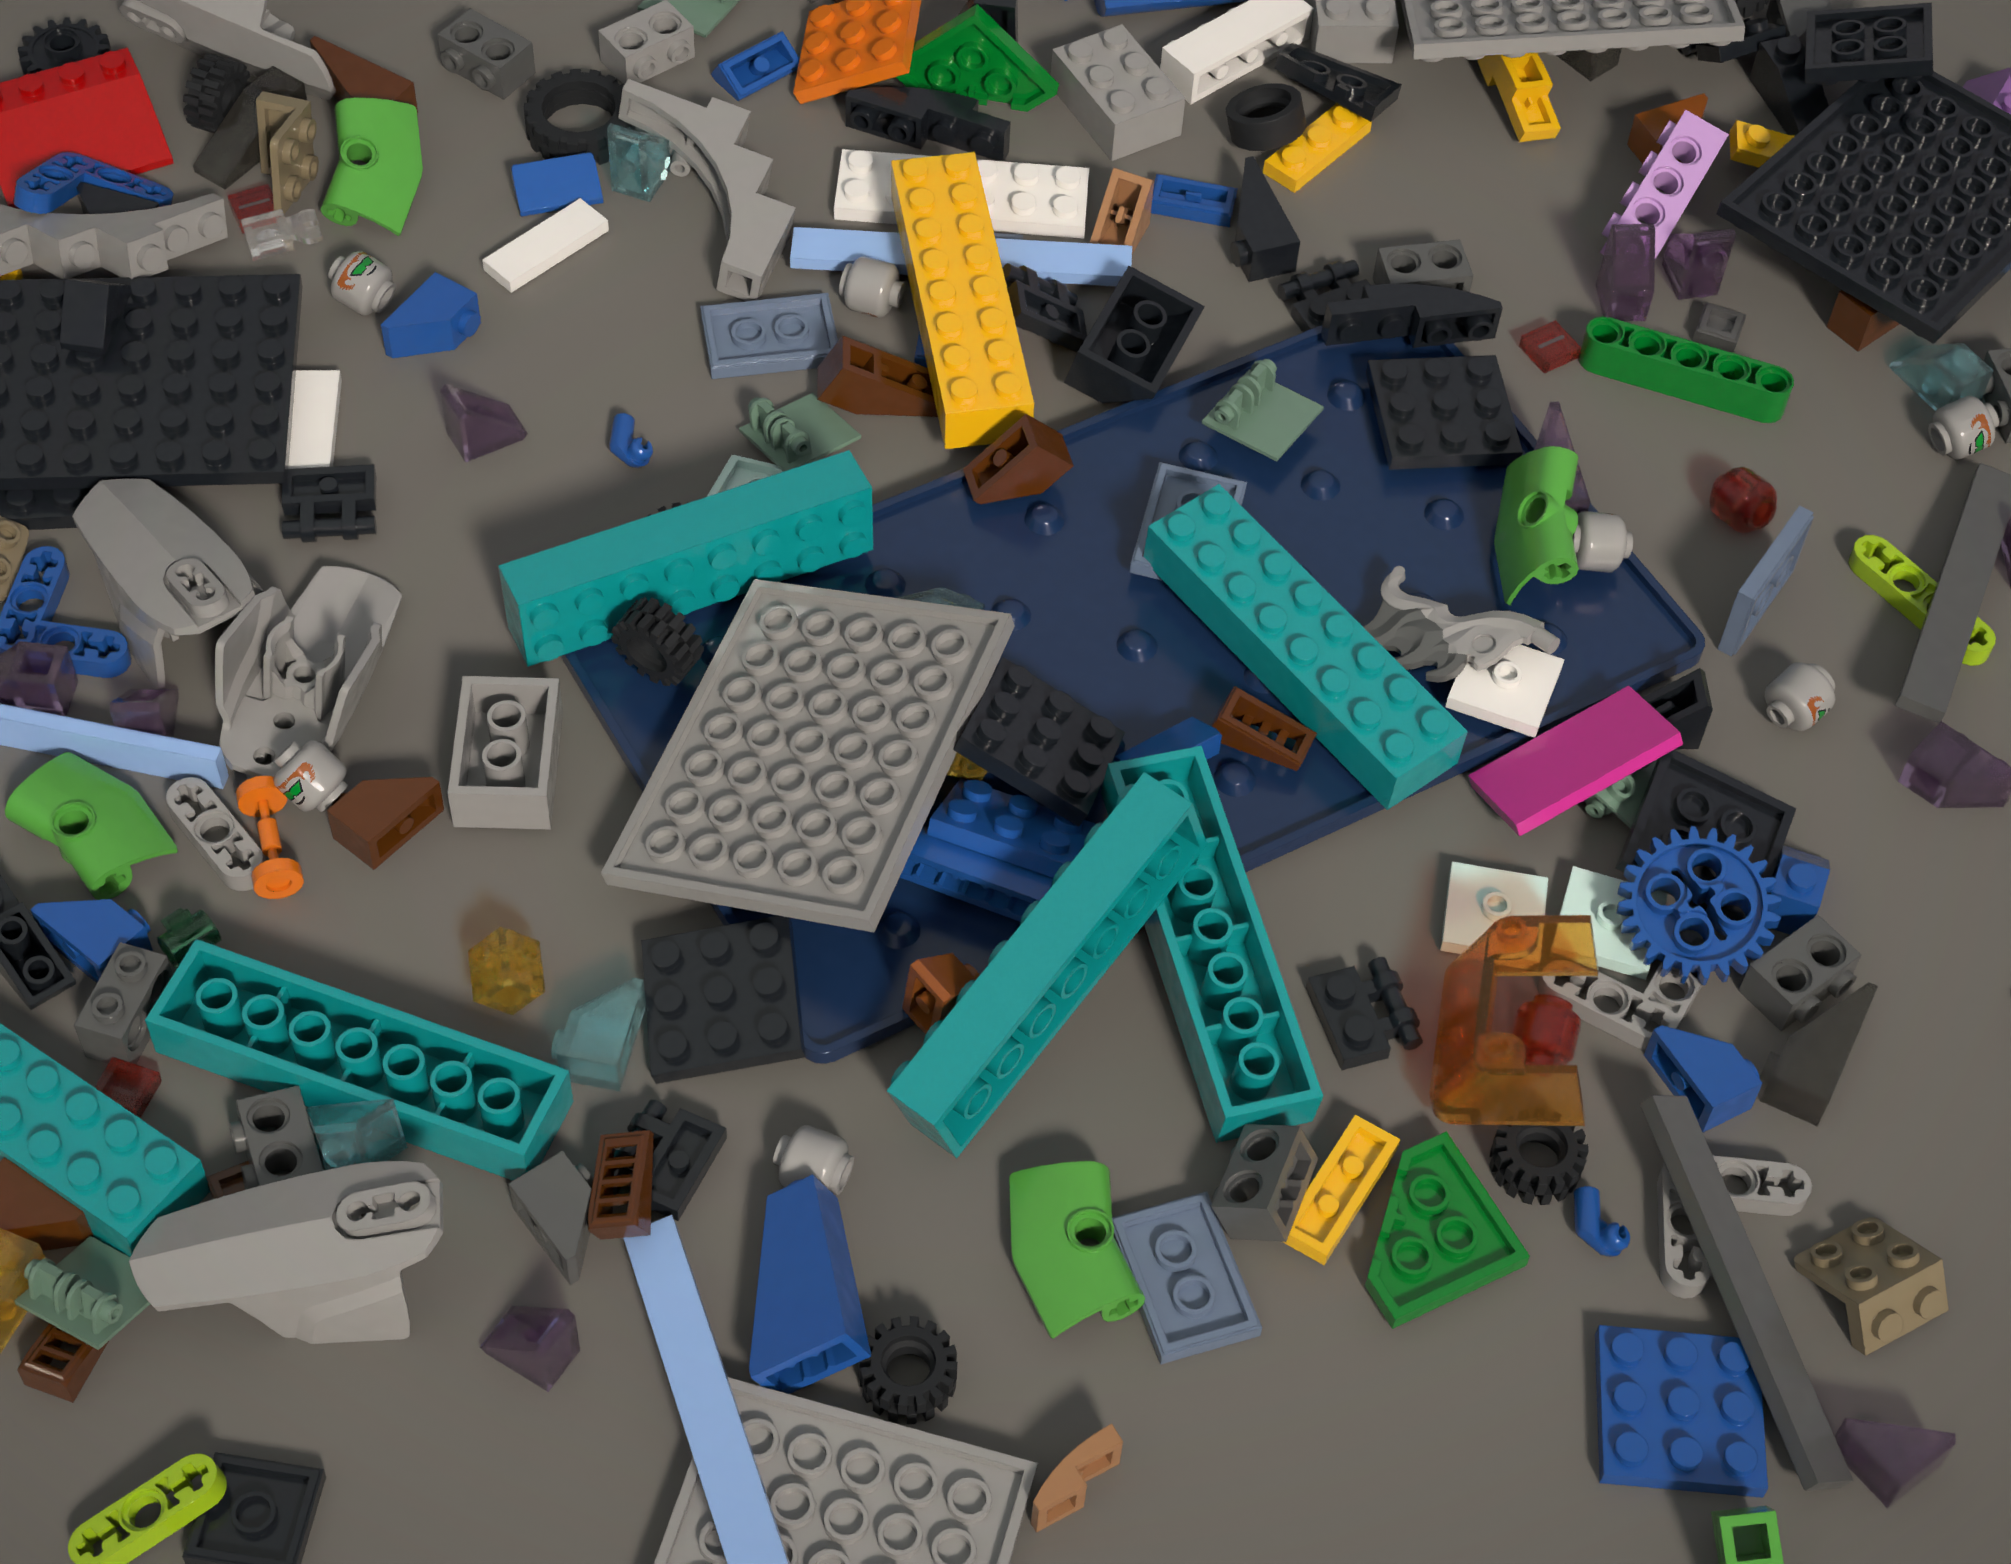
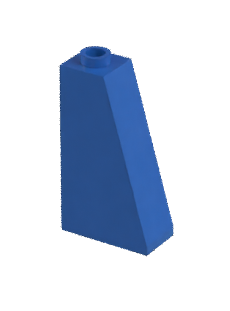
M813 1174L804 1179L791 1182L787 1187L768 1195L766 1200L749 1372L750 1377L760 1386L791 1394L871 1357L839 1201Z

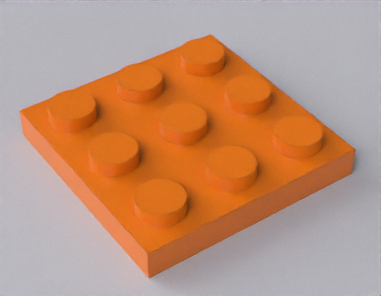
M845 0L831 5H821L809 11L793 94L800 104L908 74L910 72L921 0Z

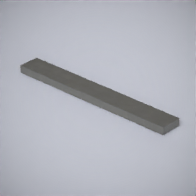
M1979 463L1895 704L1898 708L1939 724L1946 713L2011 514V474Z
M1651 1095L1640 1103L1641 1109L1805 1491L1841 1488L1852 1482L1853 1477L1687 1096Z

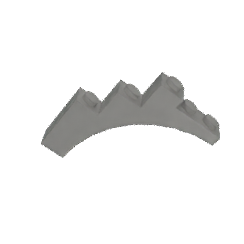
M628 79L622 89L618 119L650 133L674 149L696 170L711 191L722 215L726 236V250L721 261L716 290L744 301L759 300L791 235L796 207L764 196L769 185L773 159L743 148L747 137L751 111L714 97L711 98L707 107H703Z
M211 193L185 202L152 209L102 214H37L0 204V276L31 264H35L61 279H69L99 267H103L121 278L129 277L133 279L135 277L153 276L168 270L167 260L228 238L224 199Z

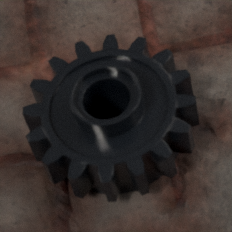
M65 17L63 23L56 25L53 20H48V28L46 29L37 26L33 27L34 37L23 36L24 46L18 47L23 75L33 74L111 51L108 36L101 33L99 25L88 28L86 19H81L77 24H72L70 17Z

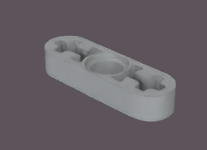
M188 777L173 783L166 793V801L174 822L227 887L236 891L253 889L252 871L256 866L264 862L262 851L206 782L199 778ZM188 798L193 802L198 801L201 814L196 816L195 810L190 804L182 802ZM214 826H223L230 830L228 835L220 841L210 842L202 838L204 833ZM236 851L239 860L244 865H250L251 867L246 870H242L239 866L234 867L230 854Z

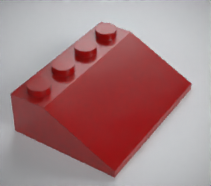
M128 47L0 82V190L7 206L19 209L13 200L16 181L20 177L62 152L81 154L134 175L174 164L144 82Z

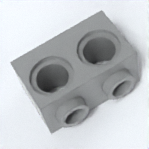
M667 0L598 30L601 62L622 84H625L628 79L641 83L695 57L693 25Z

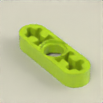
M196 1453L185 1456L77 1527L68 1543V1554L75 1564H127L218 1504L224 1496L227 1487L225 1474L212 1458L205 1454ZM201 1475L203 1486L194 1491L191 1480ZM171 1491L175 1493V1498L180 1502L176 1506L166 1496ZM151 1503L161 1504L160 1515L154 1523L143 1528L135 1527L136 1515L144 1506ZM119 1525L130 1535L124 1540L121 1538L123 1535L116 1529ZM102 1539L103 1552L94 1557L92 1545Z

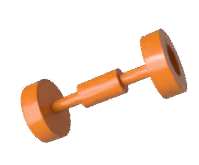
M256 776L241 783L236 790L239 810L248 816L261 817V820L257 823L263 855L269 858V860L260 863L252 871L253 888L255 893L262 898L281 899L295 894L302 888L304 884L302 868L293 859L278 857L282 852L277 821L271 818L270 815L280 811L286 805L287 797L275 787L273 776Z

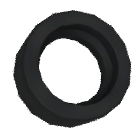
M1282 83L1253 86L1238 93L1226 106L1232 142L1239 148L1249 151H1267L1283 147L1300 137L1307 126L1301 92L1293 86Z

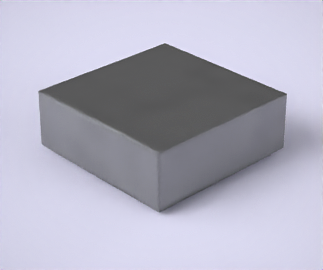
M1706 302L1692 341L1734 353L1747 314Z

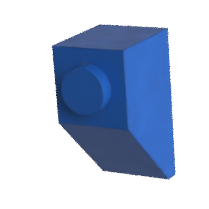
M435 272L381 324L386 355L391 358L455 350L467 337L474 335L481 324L477 293Z
M1783 845L1772 876L1777 879L1775 888L1767 893L1781 897L1779 908L1770 911L1781 917L1778 927L1774 928V930L1791 935L1816 917L1830 873L1828 859Z
M112 899L38 903L30 909L34 920L53 948L96 983L100 979L119 942L153 951L148 937L151 929L146 920L134 909H129L126 912Z
M1661 1025L1653 1030L1644 1053L1645 1058L1674 1096H1687L1703 1133L1750 1110L1763 1084L1754 1064L1750 1060L1743 1058L1733 1044Z

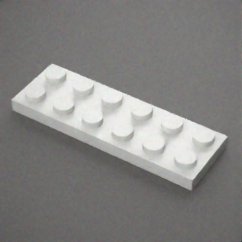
M842 149L834 203V220L897 224L891 199V161L930 156ZM977 159L994 232L1084 239L1089 168Z

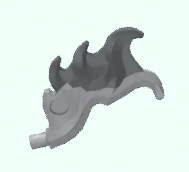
M1396 566L1385 578L1381 585L1382 605L1375 618L1369 624L1363 626L1387 651H1395L1400 654L1395 659L1406 670L1422 666H1436L1437 669L1426 672V681L1437 683L1446 682L1457 677L1468 662L1473 663V668L1476 671L1486 669L1498 663L1513 647L1520 644L1530 645L1533 643L1548 654L1554 653L1560 644L1558 637L1544 629V622L1524 614L1512 611H1488L1460 617L1451 614L1446 604L1409 595L1399 588L1401 582L1406 579L1403 566Z

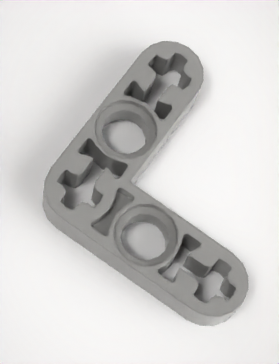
M1696 931L1680 933L1681 939L1691 946H1698L1704 943L1703 937ZM1556 956L1549 959L1543 965L1537 984L1539 994L1549 1004L1643 1051L1646 1050L1652 1032L1647 1031L1645 1026L1650 1021H1653L1659 1026L1663 1025L1678 1029L1702 985L1696 972H1690L1685 984L1680 983L1679 969L1672 968L1665 977L1660 976L1663 964L1661 962L1644 993H1641L1566 956ZM1560 976L1569 979V982H1566L1563 987L1554 983ZM1665 982L1675 983L1684 990L1685 997L1681 999L1668 998L1663 995L1659 986ZM1583 986L1588 987L1585 999L1578 997L1579 993L1581 994ZM1600 995L1612 997L1617 1001L1620 1009L1612 1013L1601 1011L1596 1007L1593 999ZM1632 1009L1635 1013L1632 1015L1630 1022H1627L1625 1020L1628 1010Z
M1713 1155L1722 1177L1731 1174L1736 1175L1747 1184L1748 1191L1743 1194L1729 1192L1738 1212L1792 1216L1802 1210L1811 1194V1179L1805 1170L1797 1165ZM1663 1163L1657 1180L1660 1279L1665 1289L1672 1295L1683 1299L1694 1298L1705 1289L1711 1277V1270L1696 1235L1681 1234L1671 1224L1670 1219L1676 1215L1687 1216L1667 1167ZM1760 1179L1763 1180L1761 1189H1765L1763 1195H1759L1757 1193L1760 1186ZM1779 1182L1787 1183L1788 1190L1794 1192L1792 1197L1784 1196L1783 1188L1777 1187ZM1691 1251L1688 1256V1270L1694 1274L1691 1280L1685 1279L1683 1271L1678 1269L1683 1252Z

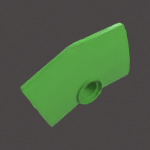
M355 97L343 99L334 107L339 162L322 203L321 212L330 221L344 226L355 225L359 216L400 236L419 187L423 171L417 108L408 103L386 99ZM359 160L365 162L366 164L356 165L352 163V161Z
M1549 446L1531 451L1514 460L1506 469L1494 545L1504 601L1509 606L1521 588L1532 577L1547 584H1560L1571 580L1577 575L1579 570L1572 538L1578 525V514L1574 509L1565 504V501L1573 495L1579 458L1574 451L1567 448Z
M65 752L33 772L13 791L6 803V818L42 840H48L58 846L62 858L73 866L92 896L98 900L114 898L127 889L132 881L130 865L150 858L178 853L176 844L136 789L71 752Z
M1077 1161L1042 1165L1011 1173L1009 1187L1012 1260L1050 1338L1057 1337L1065 1330L1097 1312L1107 1322L1124 1319L1136 1312L1144 1304L1145 1296L1114 1238L1109 1168L1095 1161ZM1091 1238L1101 1243L1095 1246H1085L1079 1243V1241Z

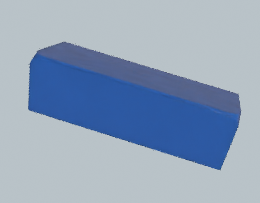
M781 31L718 64L711 75L732 97L740 101L797 71L800 58L784 32Z
M588 152L511 166L513 190L521 217L562 210L580 198L588 205L604 203L593 153Z
M1190 717L1114 756V762L1196 746H1202L1207 760L1219 754L1222 735L1216 728L1194 717Z

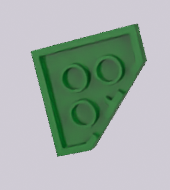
M978 4L916 41L913 48L910 72L896 77L906 87L956 93L979 99L978 104L987 106L988 100L1011 104V110L1028 112L1057 95L1059 83Z
M1447 1131L1402 1152L1365 1287L1392 1329L1527 1266L1530 1255Z

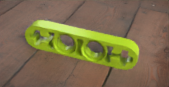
M1875 535L1860 537L1855 542L1849 557L1850 569L1921 630L1937 582L1884 538ZM1906 580L1912 583L1916 590L1912 592L1902 591L1895 586L1893 581ZM1978 616L1962 664L1969 666L1985 663L1996 641L1994 631Z

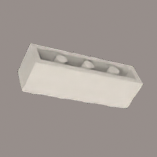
M1249 0L1238 7L1231 8L1225 14L1200 25L1192 32L1177 40H1172L1162 47L1160 69L1191 105L1278 57V53L1290 44L1295 43L1299 45L1307 41L1310 37L1314 8L1304 0Z

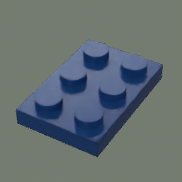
M960 778L930 817L926 835L1054 878L1058 869L1064 863L1072 862L1082 850L1087 834L1096 824L1084 820L1078 827L1049 808L1039 805L1028 796H1013L992 789L984 781Z

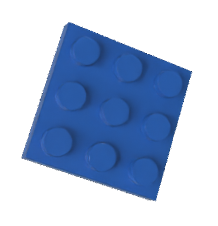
M1598 1325L1595 1333L1599 1483L1763 1498L1768 1490L1762 1390L1739 1337Z

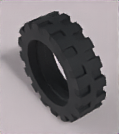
M570 69V73L562 74L560 71L551 74V79L549 80L544 78L536 83L535 91L530 90L526 96L527 103H524L527 139L530 140L532 149L536 153L540 151L542 158L545 160L590 152L593 153L595 162H598L599 165L609 162V158L613 155L616 158L624 153L625 145H631L633 133L636 132L635 126L618 119L621 94L625 84L619 85L617 78L608 74L605 77L601 75V71L591 69L589 73L581 72V69ZM578 104L598 106L613 116L605 125L583 132L565 131L551 125L547 120L556 111Z

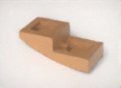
M1112 1423L1079 1444L1058 1464L1043 1483L1033 1501L1031 1525L1036 1533L1083 1508L1087 1489L1086 1482L1120 1464L1123 1440Z

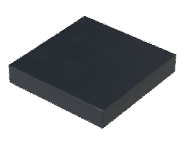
M215 1452L213 1461L226 1476V1491L218 1504L194 1519L182 1556L185 1564H301L326 1480L324 1469Z

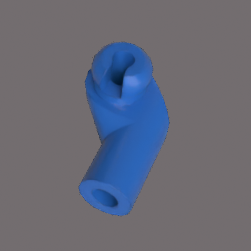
M626 413L617 414L613 418L609 443L611 453L629 467L639 468L647 465L653 454L652 444L648 441L645 445H642V437L633 439L635 419Z
M1584 1186L1574 1190V1222L1577 1236L1600 1255L1608 1257L1619 1255L1630 1243L1628 1229L1624 1225L1619 1227L1617 1222L1608 1224L1601 1218L1600 1192L1597 1188Z

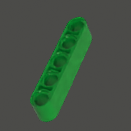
M1602 316L1590 320L1587 324L1579 353L1580 365L1586 371L1761 423H1774L1782 418L1794 386L1792 374L1780 366L1611 317Z

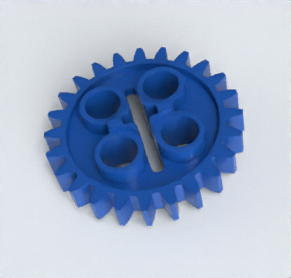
M1691 826L1688 837L1685 840H1682L1679 833L1672 829L1669 833L1668 845L1654 837L1650 844L1652 855L1642 849H1638L1635 855V861L1638 866L1627 864L1623 876L1630 882H1621L1617 894L1626 898V900L1618 902L1616 914L1630 917L1622 922L1620 931L1621 933H1636L1631 940L1629 948L1631 951L1643 947L1647 949L1643 961L1645 966L1657 959L1663 962L1660 976L1665 977L1672 968L1679 969L1680 983L1685 984L1690 972H1696L1701 985H1706L1710 972L1715 971L1722 982H1727L1730 973L1729 966H1732L1738 973L1743 975L1748 968L1746 957L1753 961L1760 959L1764 952L1759 945L1770 947L1775 935L1768 929L1777 928L1781 917L1770 911L1779 908L1781 897L1767 893L1775 888L1777 879L1775 877L1761 878L1768 862L1762 860L1752 864L1749 861L1754 848L1752 845L1745 847L1740 852L1735 850L1736 835L1732 834L1723 844L1717 842L1716 828L1710 830L1707 839H1700L1696 827ZM1697 866L1709 867L1715 872L1717 878L1711 881L1702 880L1694 874L1692 869ZM1678 871L1683 877V882L1677 876L1672 875L1671 872ZM1658 890H1664L1674 896L1676 902L1671 905H1661L1652 898L1651 894ZM1691 899L1697 905L1705 902L1708 905L1706 912L1701 906H1696L1692 909L1689 906ZM1727 905H1734L1744 912L1746 918L1739 921L1731 920L1723 914L1721 908ZM1714 929L1719 934L1725 936L1726 939L1723 941L1719 940L1714 934ZM1685 930H1694L1703 937L1704 943L1698 946H1691L1681 939L1679 933Z

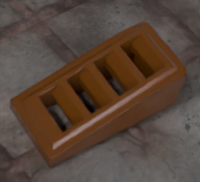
M1236 686L1233 687L1221 705L1211 724L1212 727L1221 733V744L1298 771L1317 734L1315 731ZM1250 725L1258 726V731L1250 728ZM1269 731L1277 733L1274 741L1267 737ZM1287 738L1296 740L1292 750L1284 747Z
M650 1130L600 1135L588 1212V1231L600 1240L651 1235L654 1133ZM637 1146L636 1155L614 1157L615 1148ZM634 1167L633 1174L614 1176V1168ZM631 1186L630 1193L613 1195V1187ZM628 1205L627 1212L613 1213V1206Z
M49 1323L29 1349L17 1371L24 1385L74 1403L108 1342L97 1350ZM62 1342H66L80 1348L76 1353L61 1349L60 1346ZM53 1359L67 1363V1365L62 1370L51 1366L50 1363Z

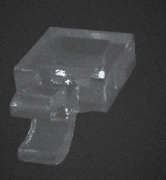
M282 209L241 219L253 261L295 250L293 241L310 245L323 240L314 209H305L288 217L284 216Z

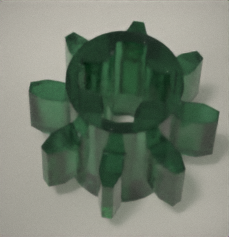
M181 907L161 920L167 931L157 937V942L164 955H167L168 960L175 968H178L195 939L212 945H216L222 940L215 924L203 910H198L191 915L188 909L183 910Z

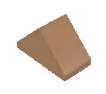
M1113 167L1090 243L1132 246L1133 255L1150 224L1154 180Z

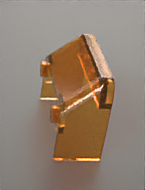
M1528 915L1501 918L1494 922L1447 967L1444 975L1429 1091L1432 1110L1439 1120L1448 1124L1585 1126L1586 1117L1577 1065H1526L1527 1056L1522 1040L1510 1033L1492 1032L1498 976H1598L1599 967L1591 915Z

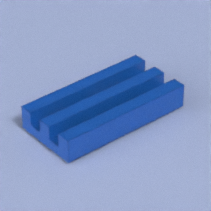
M1156 174L1151 213L1230 227L1238 188Z

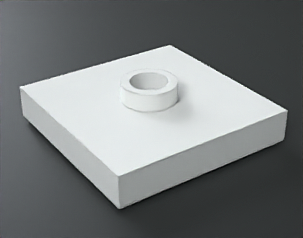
M1518 645L1513 647L1498 663L1486 669L1476 671L1473 668V663L1468 662L1463 671L1455 678L1445 707L1535 738L1565 659Z

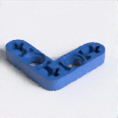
M62 152L16 181L13 202L24 211L47 214L78 195L76 187L80 182L158 202L159 207L172 205L174 194L169 188L111 165L81 154Z
M41 546L27 553L0 614V659L11 665L101 678H113L127 671L131 665L132 657L126 638L121 633L113 630L52 622L70 575L63 552L52 546ZM39 572H44L42 577L44 584L41 583ZM29 599L44 601L42 606L34 611L19 609L21 604ZM19 626L22 627L24 639H18L21 633ZM61 641H69L75 644L72 650L64 654L50 652L52 646Z

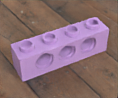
M1687 110L1684 111L1677 124L1669 120L1657 140V143L1662 145L1663 148L1659 154L1651 151L1638 172L1645 176L1641 185L1634 181L1631 183L1620 204L1627 207L1622 216L1614 212L1603 230L1602 235L1607 237L1608 240L1600 253L1644 278L1729 134ZM1639 220L1644 221L1647 225L1642 224Z

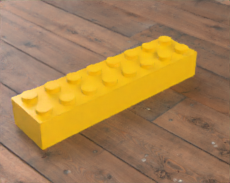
M975 152L892 160L891 199L944 448L952 449L992 444L1025 414L1034 418V400Z

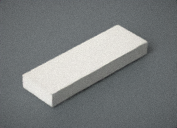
M580 198L482 259L483 270L512 293L608 232V220Z
M296 370L288 469L333 467L342 385L340 370Z

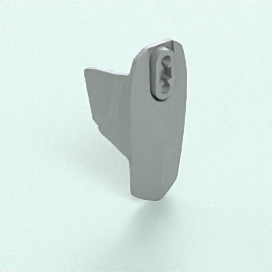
M124 0L119 7L121 14L132 24L166 38L201 56L214 54L239 62L247 67L246 70L250 72V75L326 100H330L336 92L329 71L317 51L293 42L295 36L293 26L279 20L266 9L268 0Z
M111 479L99 481L84 497L72 515L75 525L95 556L115 616L119 622L120 633L126 638L130 653L156 691L166 687L161 645L163 636L170 638L174 642L179 639L178 635L200 634L239 615L254 595L263 592L260 585L247 572L235 552L210 527L176 498L149 479Z
M322 566L291 610L279 588L271 586L267 591L254 595L220 636L215 648L216 707L223 720L219 746L222 748L225 763L231 771L235 770L244 773L248 779L256 776L274 777L280 769L274 763V760L293 741L302 747L308 741L317 740L328 750L332 751L356 710L375 670L402 601V594L392 584L378 576L361 570L341 566ZM267 753L272 755L270 764H259L266 761Z
M379 1161L343 1166L257 1186L158 1217L136 1245L129 1259L130 1267L139 1289L158 1312L230 1303L255 1317L282 1337L297 1338L310 1344L406 1339L410 1336V1312L401 1270L427 1258L443 1234V1184L425 1163ZM420 1202L415 1209L408 1211L411 1206Z

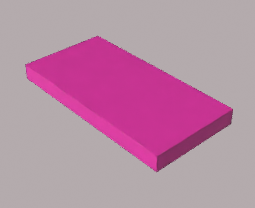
M1628 685L1469 774L1468 777L1471 787L1520 837L1683 745L1680 731Z

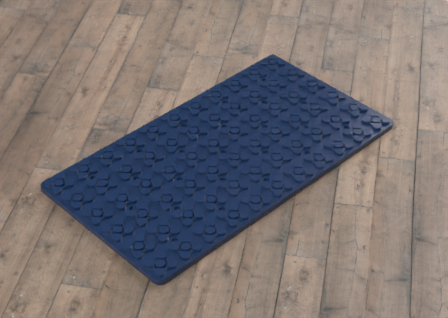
M1322 325L1158 390L1153 399L1133 400L1058 430L1064 438L1074 466L1041 494L978 504L973 500L965 473L961 469L873 504V550L854 558H848L821 567L816 571L780 581L781 583L1011 613L1015 627L999 662L1004 657L1015 665L1024 667L1033 676L1054 689L1068 694L1075 702L1098 716L1107 718L1114 726L1123 730L1125 734L1115 756L1190 717H1194L1211 726L1221 705L1234 686L1301 723L1163 580L1129 573L1159 462L1247 482L1242 507L1362 626L1369 624L1377 615L1382 605L1381 585L1396 566H1403L1405 568L1406 579L1399 585L1401 591L1409 595L1448 605V610L1454 616L1462 617L1488 611H1512L1544 622V629L1560 639L1558 648L1550 655L1565 660L1536 737L1628 685L1636 692H1640L1692 668L1699 662L1705 648V638L1702 632L1633 552H1631L1629 558L1623 559L1616 570L1610 573L1579 569L1575 577L1560 584H1547L1532 577L1521 588L1511 605H1507L1503 596L1494 538L1506 469L1509 465L1389 470L1366 376L1368 360L1461 357L1464 355L1454 343L1413 348L1408 336L1326 346L1321 335ZM1263 359H1270L1275 363L1277 367L1275 372L1276 383L1324 406V410L1277 462L1202 424V420L1216 406L1217 402L1230 391L1231 387L1249 369L1251 370L1254 362ZM1512 412L1523 451L1522 455L1543 448ZM1574 484L1573 495L1565 501V504L1574 509L1577 514L1581 511L1598 512ZM747 593L684 615L683 622L685 624L692 623L696 628L693 634L701 636L703 642L700 645L704 646V652L683 680L675 686L672 683L670 686H663L661 680L656 684L650 681V676L647 673L644 676L638 674V667L634 664L629 666L624 661L627 656L618 654L615 649L618 644L613 643L612 639L562 655L565 665L642 792ZM1531 643L1530 645L1520 644V645H1523V646H1526V647H1529V648H1532V649H1535V650H1538V651H1541V652L1546 653L1545 651H1543L1542 649H1540L1539 647H1537V646L1534 645L1533 643ZM1388 651L1394 658L1400 656L1395 651ZM1422 666L1407 670L1468 731L1458 763L1407 798L1516 749L1534 739V737L1446 708L1447 698L1455 678L1439 683L1426 681V672L1437 669L1436 666ZM1250 725V728L1258 731V726ZM1269 731L1267 737L1274 741L1277 733ZM1316 737L1298 771L1224 744L1220 745L1219 754L1207 759L1245 872L1385 809ZM1287 738L1284 747L1292 750L1296 740ZM956 753L924 825L929 826L930 817L960 778L984 781L992 789L1013 796L1027 795L961 754ZM1103 783L1089 814L1084 819L1095 824L1103 823L1108 818L1101 795ZM899 878L874 933L790 918L793 926L805 1058L820 1064L835 1062L915 1025L916 1023L902 1009L909 968L913 962L921 958L953 953L963 965L968 963L981 974L989 965L988 960L994 948L1003 940L1008 941L1020 926V921ZM711 904L723 925L778 916Z

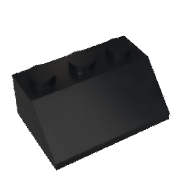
M1128 266L1077 352L1064 383L1101 403L1153 399L1205 306Z

